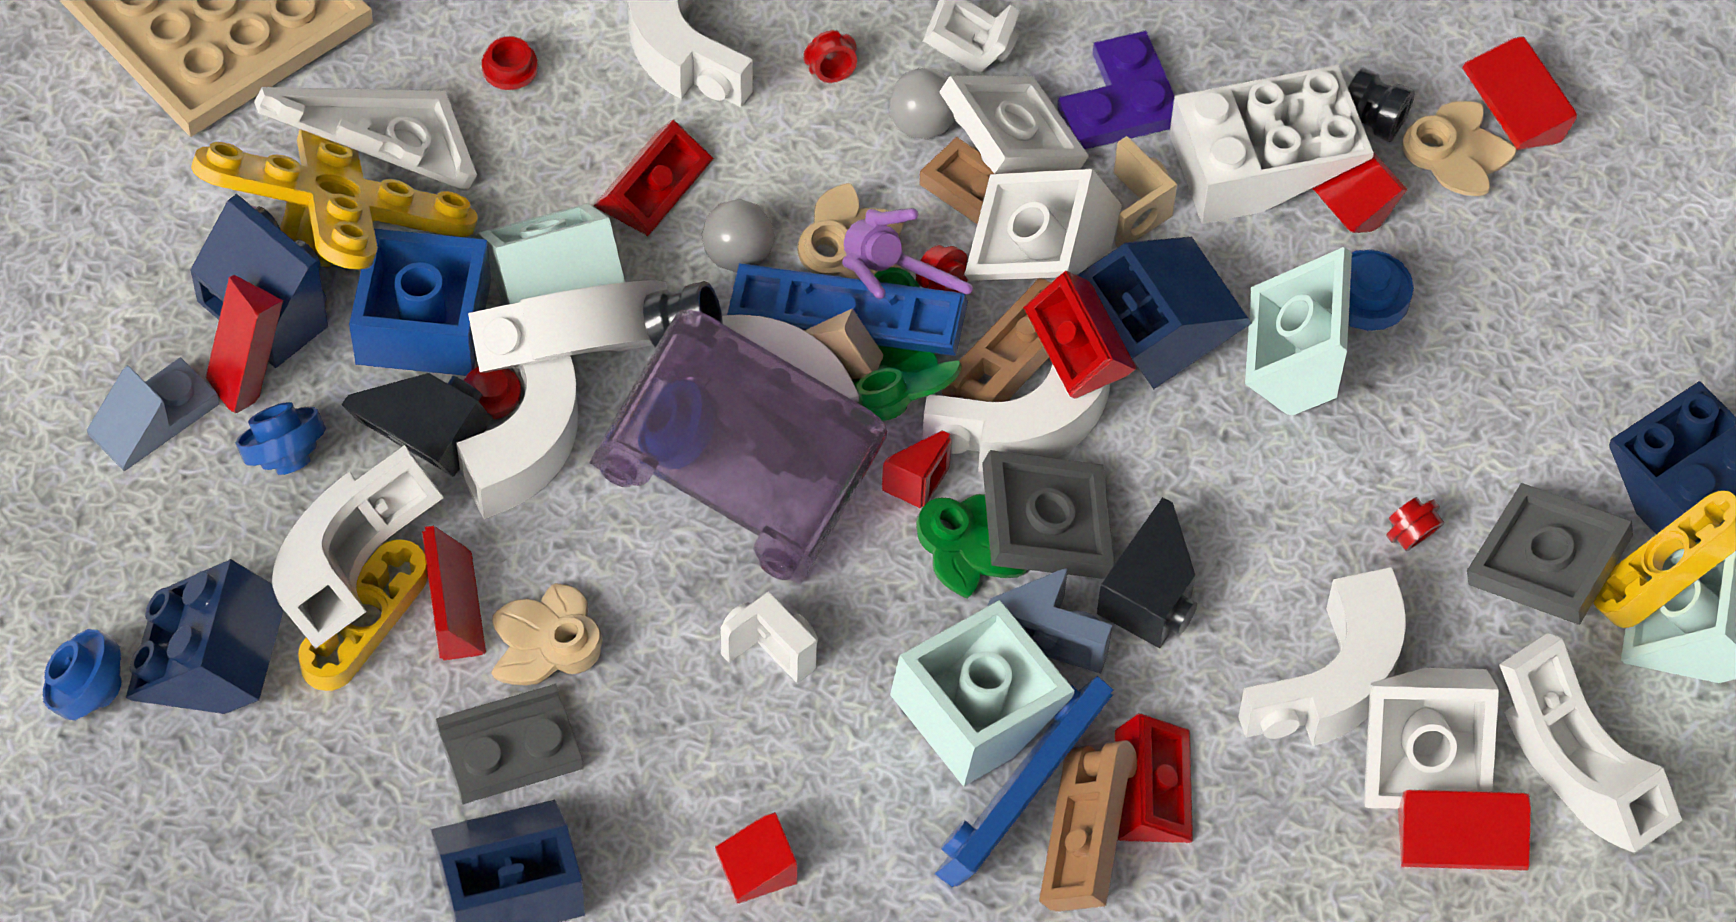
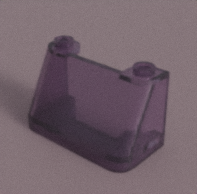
M687 309L680 310L671 321L599 443L589 464L599 469L608 481L620 487L642 486L650 480L652 475L657 476L756 534L758 538L754 543L753 550L759 559L761 568L774 578L790 580L801 585L887 438L888 431L882 420L869 409L712 317L699 311Z

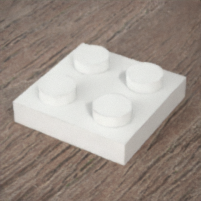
M950 76L940 90V94L954 113L955 120L964 128L981 153L982 160L991 168L994 174L1080 170L1089 157L1034 76Z

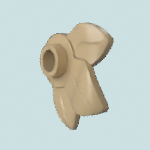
M1469 101L1447 103L1441 106L1434 116H1424L1418 119L1406 130L1402 142L1403 152L1411 163L1420 168L1431 170L1443 187L1466 196L1487 194L1490 189L1487 175L1507 166L1514 158L1517 150L1516 147L1502 138L1480 128L1483 119V105L1478 102ZM1424 143H1432L1438 147H1430Z
M850 183L841 184L829 189L815 204L814 223L805 228L799 238L797 251L801 263L811 273L830 276L840 275L845 278L860 279L853 270L844 267L842 264V260L846 256L844 251L846 232L852 224L858 220L865 219L866 212L869 209H875L880 212L889 210L859 208L858 196ZM904 222L887 226L893 228L898 233V236H900ZM819 245H829L835 250L836 255L833 257L822 256L817 252L816 247ZM894 264L893 266H891V267L901 268L900 266L895 265V264ZM869 269V270L873 273V275H874L876 272H878V271Z
M554 583L546 590L541 602L530 599L514 600L502 606L492 616V623L496 632L504 643L510 646L491 672L492 676L500 682L512 685H534L547 679L556 670L567 674H578L591 668L600 656L602 645L601 631L596 622L588 617V602L578 589L572 586Z

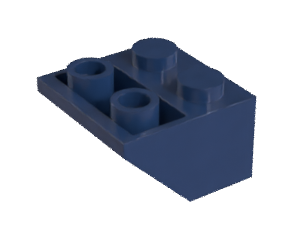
M236 193L226 202L190 269L197 302L219 320L228 280L232 275H236L283 300L268 360L274 368L280 366L328 327L324 304L327 298L322 289L319 274L321 263L314 250L302 240L294 242L280 230L275 218L265 208L261 206L257 208L252 207Z
M1192 236L1125 242L1077 275L1092 284L1128 353L1153 389L1252 324Z
M1701 381L1684 390L1610 440L1609 448L1634 510L1655 534H1658L1698 502L1714 492L1729 491L1736 496V416Z
M229 559L158 590L150 599L145 611V618L148 621L141 645L134 653L130 662L132 676L125 698L130 701L226 714L259 701L284 611L275 596L272 583L234 560Z
M555 800L431 829V836L453 922H562L585 916L581 874L567 824Z

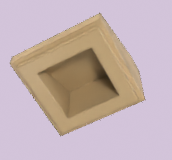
M853 308L805 330V332L814 336L836 355L845 367L851 380L862 379L865 375L878 370L883 353Z

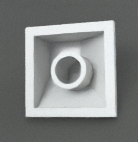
M1093 169L990 174L965 276L969 281L1057 278L1065 270L1077 275L1111 253L1122 204Z
M1422 668L1370 683L1364 791L1365 808L1399 809L1403 792L1406 790L1492 792L1499 689L1487 669Z

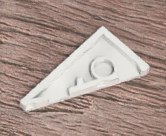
M261 87L254 102L259 114L459 189L469 190L477 176L446 91Z

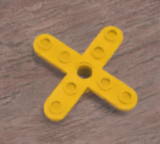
M302 129L299 130L297 136L301 165L288 156L273 154L268 157L245 153L238 147L225 142H213L207 147L197 149L191 165L195 175L212 185L286 201L280 230L294 242L302 240L307 243L318 256L322 267H330L331 263L357 270L367 269L372 266L378 248L373 227L375 220L455 237H468L473 234L478 220V215L470 207V202L457 193L442 191L438 194L414 190L411 186L399 180L385 179L382 182L364 179L358 150Z

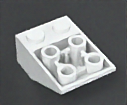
M1339 65L1175 95L1169 135L1202 224L1265 212L1373 158V150Z

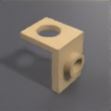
M1127 136L1117 142L1114 174L1140 200L1119 214L1115 242L1117 248L1125 242H1135L1173 216L1177 183L1169 177L1164 165L1156 158H1149ZM1151 209L1148 217L1140 225L1132 229L1135 221L1145 211Z

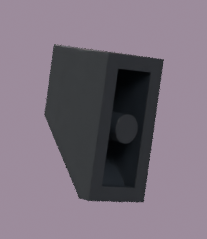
M430 373L349 394L342 403V406L358 422L401 447L405 445L411 453L452 477L460 470L457 443L484 433L493 419L479 403L483 394L476 388L456 376H452L449 382L446 383Z
M1164 497L1161 498L1100 584L1096 613L1159 649L1172 631L1178 635L1185 631L1197 608V602L1191 600L1195 572L1173 502Z

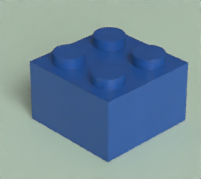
M374 228L378 247L372 266L367 269H361L349 322L355 365L466 376L474 369L476 361V351L468 313L486 310L491 285L487 240Z

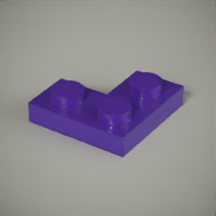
M1147 31L1093 42L1092 55L1106 86L1058 97L1057 106L1059 114L1083 149L1115 143L1126 136L1132 139L1170 130L1175 95Z

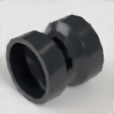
M1361 68L1348 87L1361 123L1372 127L1375 136L1391 142L1410 112L1415 91L1401 84L1389 86L1381 82L1379 74L1366 68Z
M706 281L684 286L681 293L673 294L668 290L650 293L645 297L643 305L644 323L651 343L657 350L663 352L679 348L685 340L689 339L703 343L720 338L723 325L722 312L718 297L710 283Z

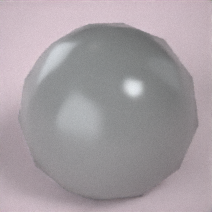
M917 68L904 73L899 78L890 98L889 116L900 131L911 138L930 139L945 133L955 122L954 113L940 94V90L948 80L946 75L936 69Z
M742 199L720 203L706 216L701 233L705 253L711 261L720 268L736 273L739 263L759 266L770 255L775 240L771 221L760 206Z

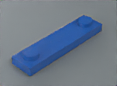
M739 263L727 315H752L772 318L805 331L853 308L877 345L956 356L968 300L964 293L882 282L880 283L886 294L884 298L878 299L860 279Z
M1096 676L1080 690L1072 684L1070 685L1075 690L1073 698L1053 717L1055 719L974 824L971 825L964 820L947 838L941 850L948 857L935 872V875L952 887L955 885L958 887L977 872L1113 696L1112 692L1114 689L1100 677Z

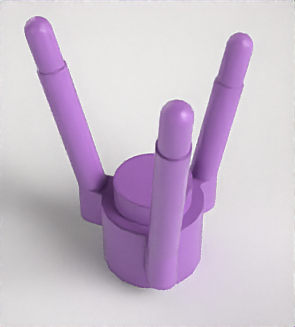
M914 208L886 212L869 209L866 212L865 219L858 220L847 230L844 238L846 256L843 258L842 264L844 267L853 270L868 290L878 299L884 298L886 293L881 283L869 269L883 271L894 264L952 290L967 295L973 291V286L970 283L902 253V245L898 233L887 225L917 219L919 213Z

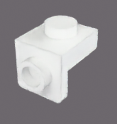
M939 0L923 42L971 71L982 73L995 59L1003 62L1013 50L1019 33L1013 29L1020 10L1010 4L995 18L967 0Z
M769 591L751 604L745 602L738 605L725 618L721 627V655L729 663L758 642L797 683L816 670L818 639L814 629L802 615L798 613L791 615Z

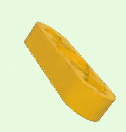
M1717 491L1708 495L1618 563L1594 600L1595 607L1617 627H1633L1641 623L1736 551V496L1729 491ZM1699 538L1701 542L1697 544L1695 540ZM1684 549V554L1680 561L1671 569L1663 571V565L1668 557L1675 551ZM1650 575L1652 579L1649 581L1646 580V578Z
M402 539L388 541L378 547L362 567L356 583L358 597L362 604L377 607L381 611V616L370 626L358 627L350 623L339 631L343 638H345L337 650L339 665L327 663L320 669L316 661V655L328 657L339 645L337 633L317 648L311 644L307 637L303 640L299 647L298 658L302 676L310 686L318 690L331 691L348 684L424 589L428 580L426 557L423 550L417 544ZM405 562L410 563V575L400 572L389 583V598L383 591L390 579L388 566L392 565L399 568Z

